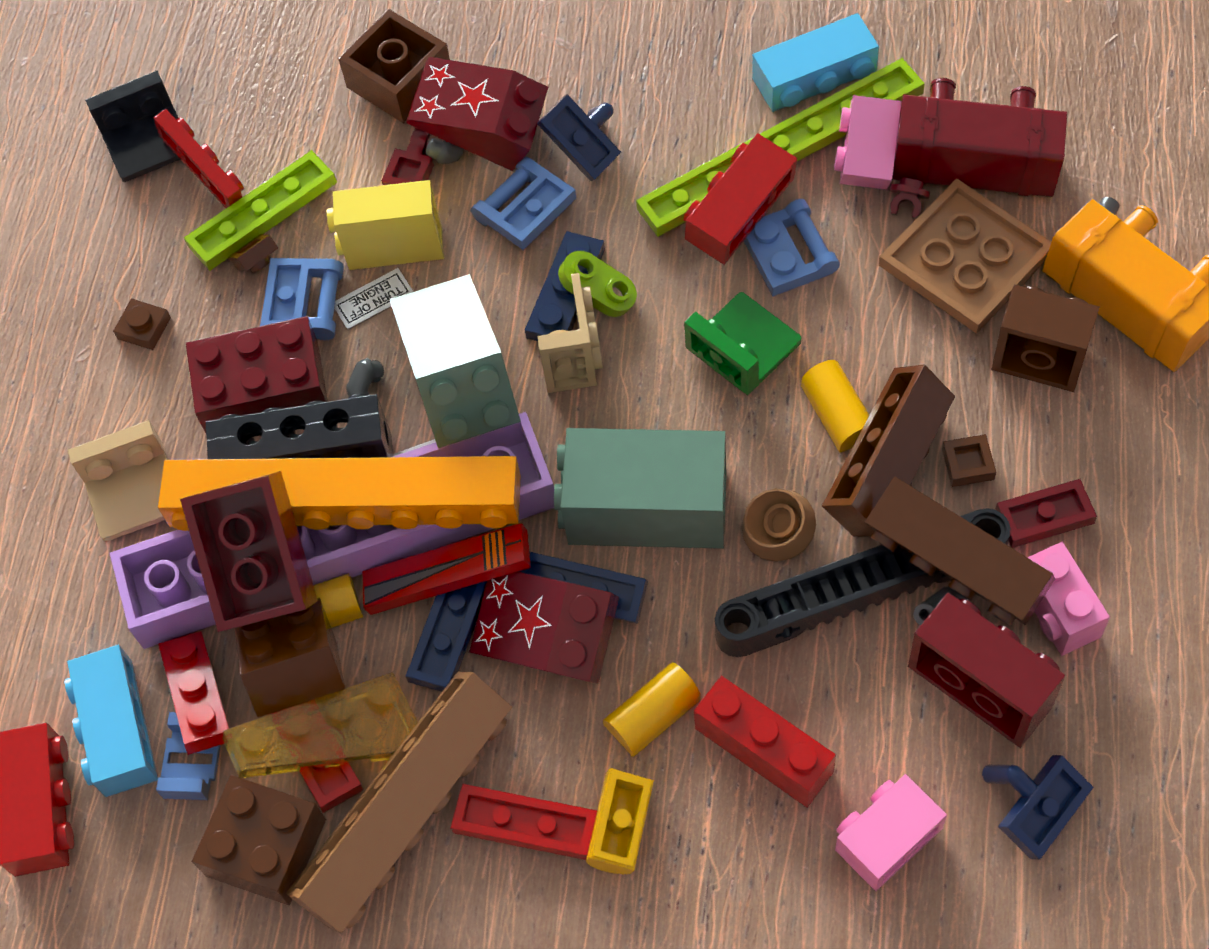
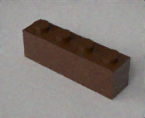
M925 364L893 369L822 504V507L853 537L872 536L874 530L865 521L894 476L912 486V481L923 459L928 455L929 447L940 426L945 421L947 412L955 398V395Z
M895 476L865 521L874 530L870 537L892 552L895 551L897 546H900L913 555L909 560L912 565L930 576H933L936 570L952 579L948 584L949 588L972 601L975 594L991 604L987 611L1010 626L1015 619L1026 625L1055 581L1052 572Z

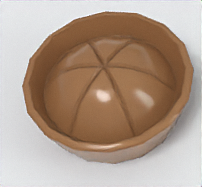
M775 488L763 491L751 500L746 507L741 527L743 540L751 552L762 559L778 562L792 559L803 552L812 541L817 524L815 511L805 497L795 491Z

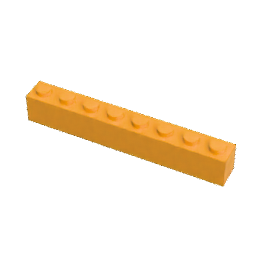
M516 456L164 460L158 509L169 527L189 531L180 501L181 498L281 471L297 526H305L314 530L326 529L329 525H348L355 529H369L373 525H393L401 529H412L417 525H438L442 528L453 529L460 527L462 524H481L488 528H501L506 526V524L519 523L521 475Z

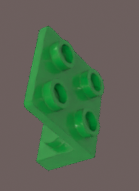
M739 292L712 319L706 320L695 311L684 322L686 349L747 396L801 344L802 339L800 334L744 292Z

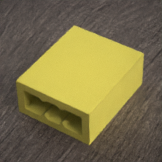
M430 180L333 191V208L327 209L328 227L330 233H335L337 254L345 256L349 270L444 259L442 225Z

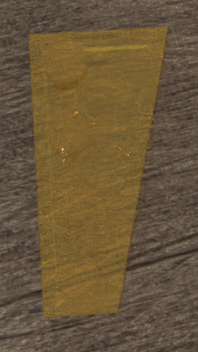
M391 672L224 730L222 740L239 778L296 772L300 771L301 767L325 764V768L342 766L344 761L369 758L371 762L389 760L418 721L394 673Z

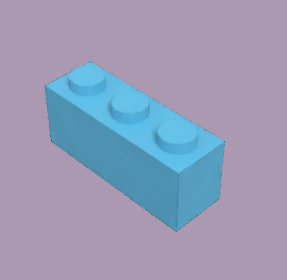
M857 13L752 54V79L769 108L774 112L784 107L795 106L800 101L817 94L828 93L837 86L855 79H863L877 71L879 45Z
M119 644L68 660L70 677L66 678L64 683L70 702L76 704L78 717L73 719V728L78 742L81 745L84 744L87 758L81 760V768L89 786L94 785L105 797L157 781L158 776L132 660Z

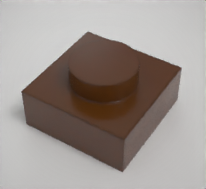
M260 234L228 258L237 270L248 271L251 269L254 273L270 263V254L276 251L278 246L270 235Z
M131 298L113 332L118 340L154 350L171 316L167 309Z
M986 434L943 441L942 452L952 487L995 480L996 469Z

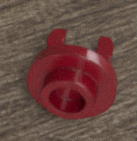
M900 178L899 184L890 185L889 191L898 194L892 199L890 204L892 215H897L898 207L904 201H909L914 205L912 219H917L921 215L922 206L918 198L929 199L930 191L923 189L924 182L910 178Z

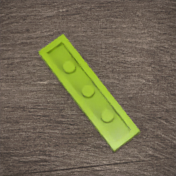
M311 150L184 237V240L190 250L211 271L258 235L266 233L337 183L335 174Z

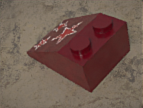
M428 57L406 123L513 171L531 149L537 129L536 123L539 121L549 87L514 70Z
M514 572L487 580L469 652L598 684L619 596L599 589L522 572Z

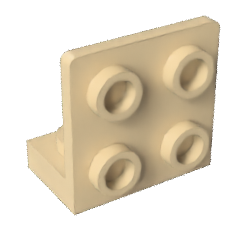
M579 273L571 274L579 329L572 331L556 330L547 335L537 336L548 393L596 386L595 369L603 368L590 286L581 287Z
M149 420L67 450L72 466L85 483L98 531L103 541L107 542L165 520L158 509L164 460H168L163 443Z

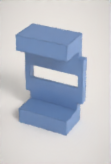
M169 712L167 726L172 731V737L167 738L161 777H158L156 791L163 799L208 800L210 783L216 780L221 745L196 752L213 754L212 764L169 763L171 752L187 753L176 712Z

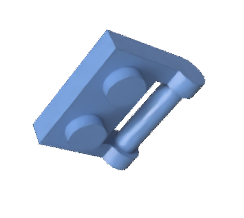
M524 157L516 165L517 170L485 201L479 200L470 209L472 215L480 224L484 226L489 225L522 250L538 237L576 199V192L573 187L529 157ZM527 181L532 182L501 212L497 211Z
M804 199L794 200L785 209L764 216L744 240L772 296L826 277L837 271L840 266L835 253L828 251L811 220V209ZM793 225L797 226L815 259L814 261L807 264L804 263L786 228Z
M271 258L260 326L305 317L312 277H321L322 283L317 317L308 318L317 339H333L336 330L333 314L338 281L343 278V263L335 259Z

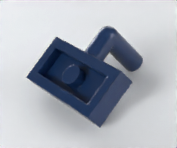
M567 94L536 123L590 181L595 180L621 153L599 129L613 115L614 109L609 103H602L590 109L586 115Z
M1052 755L1034 780L1017 765H987L982 771V777L985 782L991 784H1010L1021 795L998 827L1030 859L1040 860L1094 788L1062 755Z

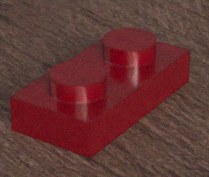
M1081 479L998 502L995 510L1004 514L1009 521L1011 531L1008 542L1011 548L1095 524L1097 518Z

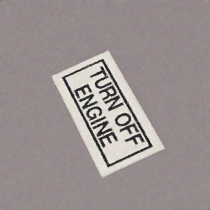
M397 268L336 300L334 309L346 328L349 329L391 307L390 299L414 291Z

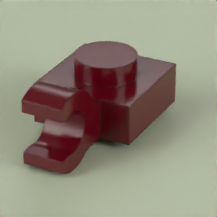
M415 128L407 150L395 148L381 180L383 185L429 179L434 167L432 157L426 156L428 140L431 134Z

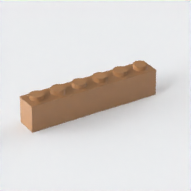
M457 672L286 894L325 926L334 931L342 933L345 928L353 927L363 916L366 910L364 903L372 892L385 886L395 872L393 865L403 851L411 850L419 842L424 833L422 826L431 814H437L447 805L452 796L450 789L459 777H465L477 765L480 759L478 752L487 740L495 739L507 724L505 717L512 709V706L474 672Z

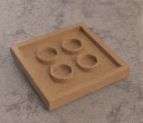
M956 178L879 256V266L977 334L1010 299L1014 284L1022 286L1046 261L1051 241Z

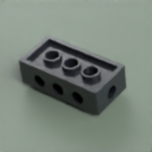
M355 394L343 400L330 402L312 401L299 407L286 409L274 407L268 408L261 413L242 416L229 414L217 420L206 421L208 460L394 457L392 435L377 394ZM338 423H348L344 428H338L337 426ZM303 429L304 432L302 434H296L295 430ZM261 436V439L259 441H255L253 437Z

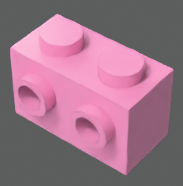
M853 95L849 108L842 107L839 131L846 132L845 146H837L834 171H841L840 184L888 189L893 175L902 101Z
M1060 542L1027 557L1054 574L1055 581L1034 612L1039 618L1040 626L1045 636L1050 641H1053L1061 656L1100 639L1110 616L1064 543Z
M906 774L895 784L891 780L883 783L870 798L873 804L861 815L857 811L851 813L836 830L840 835L837 837L835 851L875 891L884 885L943 829L947 814Z

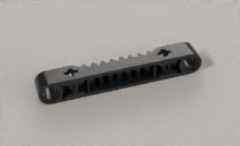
M985 508L960 516L1004 544H1008L1011 531L1010 524L1004 514L999 511ZM879 545L730 599L721 604L716 611L714 619L716 643L720 650L728 656H747L795 638L807 628L813 630L821 622L829 624L837 616L848 617L853 610L857 609L859 612H862L870 604L881 605L886 598L890 597L892 600H895L905 591L911 594L919 586L923 585L925 588H928L933 582L945 583L952 579L938 570L935 571L933 576H930L909 562L913 555L900 546H897L895 551L892 552ZM732 623H743L748 627L747 631L740 634L731 633L726 628Z

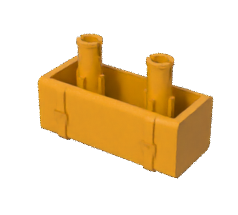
M1092 199L1055 233L1042 271L1060 284V288L1068 294L1071 293L1089 304L1100 306L1098 314L1143 348L1144 353L1152 359L1156 358L1175 373L1209 339V255H1205L1189 271L1144 237L1158 223L1157 216L1150 208L1143 205L1138 206L1126 220L1122 221Z

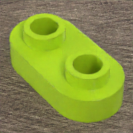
M586 251L572 252L560 265L558 275L562 286L574 295L571 274L579 273L581 287L590 286L593 307L610 317H619L627 313L634 305L637 291L633 282L627 276ZM578 265L586 268L588 274L582 273L578 269ZM612 287L620 290L623 296L616 295Z

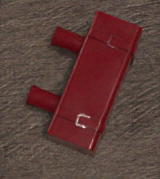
M937 78L931 82L930 97L903 94L892 180L900 181V178H910L922 181L924 185L949 186L957 178L972 189L1017 193L1018 196L1026 197L1029 195L1054 196L1065 155L1067 112L1034 108L1036 91L1027 86L1015 87L1010 94V106L954 100L956 84L948 78Z

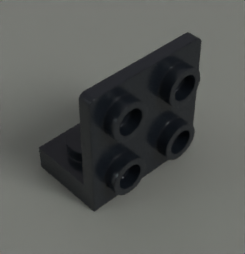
M157 70L85 99L122 182H128L181 160L160 138L153 118L167 109L176 120L178 119Z

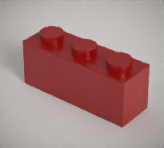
M759 133L753 137L748 145L742 143L735 151L731 159V165L725 173L719 171L713 177L708 186L707 195L701 202L695 200L686 211L683 219L686 222L685 240L725 265L755 228V225L793 181L797 157Z
M722 675L694 709L695 729L806 808L809 807L834 773L835 753Z
M47 722L0 732V866L15 877L69 866L68 850L74 847L73 830L71 824L66 821V806L71 804V790L67 779L63 775V763L68 761V747L65 738L59 736Z

